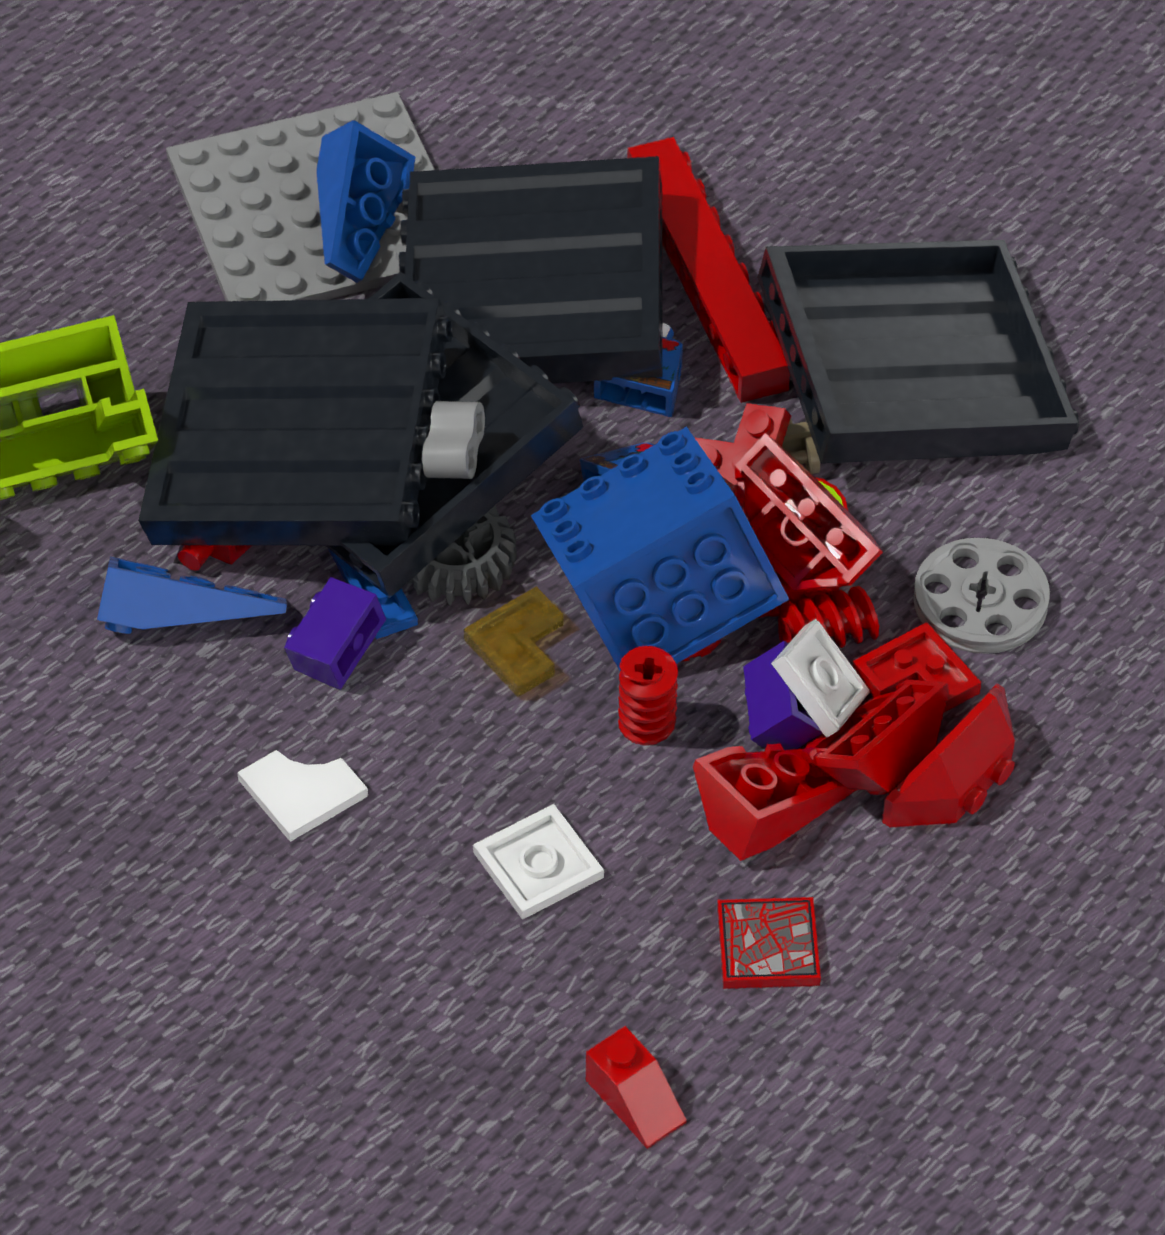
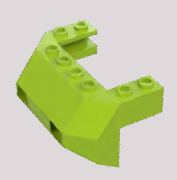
M114 315L0 343V500L14 497L13 488L31 484L32 491H38L57 486L56 477L73 473L75 481L100 475V466L120 461L121 465H127L146 459V455L150 454V450L158 441L145 390L135 391ZM76 388L81 407L43 416L39 397Z

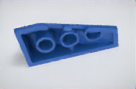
M355 120L322 136L316 174L325 265L357 283L363 280L380 248L379 241L385 230L390 228L396 219L394 213L399 204L402 203V190L409 189L410 172L414 171L416 156Z
M110 556L97 620L106 622L105 629L131 634L132 628L150 629L286 613L287 601L285 598L237 586L225 585L224 590L216 589L215 583L197 576H180L179 581L171 579L168 569Z

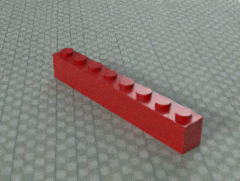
M674 137L629 147L627 158L659 156L662 177L663 247L740 403L789 391L790 372L772 320L768 321L764 314V304L758 291L753 292L749 285V275L743 262L738 263L735 257L734 245L730 235H724L720 228V218L717 209L714 206L710 207L708 205L703 182L700 178L695 179L688 153L686 151L681 152Z

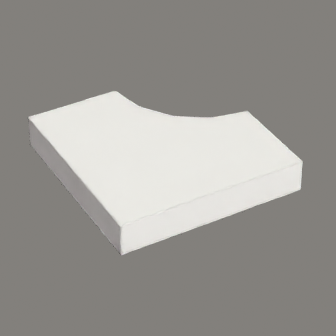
M275 750L238 772L239 782L290 842L368 797V788L342 758L326 764L306 765L289 760L279 751Z

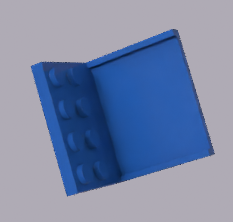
M687 427L664 435L657 444L639 454L625 457L618 466L600 476H594L585 480L578 489L562 498L548 501L539 511L531 515L619 671H621L619 665L622 657L630 650L639 646L661 648L669 653L677 664L789 600L736 496Z

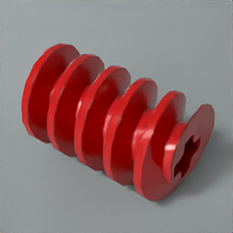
M860 586L850 587L848 593L843 590L833 591L831 598L826 594L816 595L814 602L809 598L799 599L797 606L792 602L782 603L779 609L778 632L780 642L790 643L805 625L815 619L820 622L829 636L833 637L839 648H843L846 645V633H850L856 644L863 641V629H867L873 640H876L879 636V622L874 605L866 591Z
M639 646L624 655L619 665L621 671L619 673L618 723L619 729L625 738L633 743L647 746L667 739L674 731L677 720L678 669L673 657L665 650L654 646Z

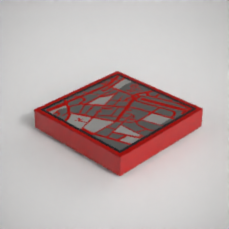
M813 897L717 901L723 989L820 986L821 974Z

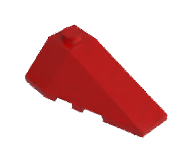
M781 743L767 744L765 751L746 752L743 746L727 747L695 759L693 764L709 831L740 861L775 847L858 789L845 787L804 760L803 749L784 750Z

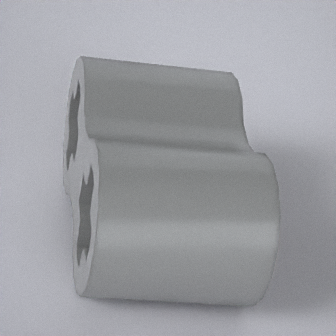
M436 401L431 412L430 431L422 452L423 471L426 477L472 479L474 477L478 447L485 429V412L481 402Z

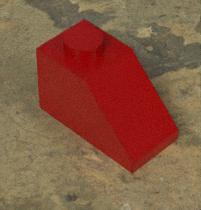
M626 1026L586 1051L587 1083L647 1149L686 1123L687 1120L657 1060Z

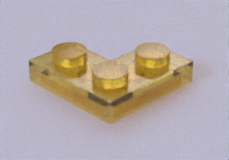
M536 586L464 628V641L510 690L519 697L555 676V664L537 647L535 642L563 626V613Z

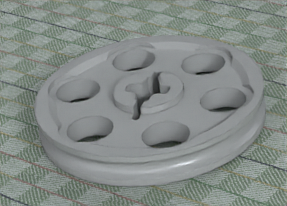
M966 538L939 547L923 561L916 575L913 598L915 611L921 623L927 622L947 645L962 651L989 654L1014 649L1036 635L1047 616L1050 588L1047 577L1040 565L1018 547L995 539ZM959 557H969L975 560L977 565L965 569L957 566L953 561ZM1005 564L1014 565L1021 570V573L1016 576H1006L998 570V567ZM986 580L985 591L987 595L985 599H982L980 612H977L978 598H976L978 590H981L982 581ZM931 582H940L945 584L949 590L942 594H934L928 591L925 586ZM1021 597L1033 599L1038 606L1030 610L1022 609L1014 601ZM955 615L962 618L965 624L956 628L948 627L941 619L945 616ZM992 623H1000L1007 626L1010 631L1005 635L998 636L988 632L986 627Z

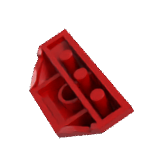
M767 433L734 465L735 479L737 480L736 498L773 569L797 593L850 586L883 553L871 534L808 470Z
M905 680L896 685V691L878 695L859 705L839 731L827 738L824 734L818 736L802 750L803 759L847 788L867 790L872 795H882L891 792L935 748L949 693L948 683Z
M996 684L961 722L909 773L897 788L895 787L885 798L882 823L890 828L956 823L966 812L972 815L980 809L986 799L987 790L994 782L1002 785L1009 778L1015 766V762L1012 761L1015 739L1004 687Z

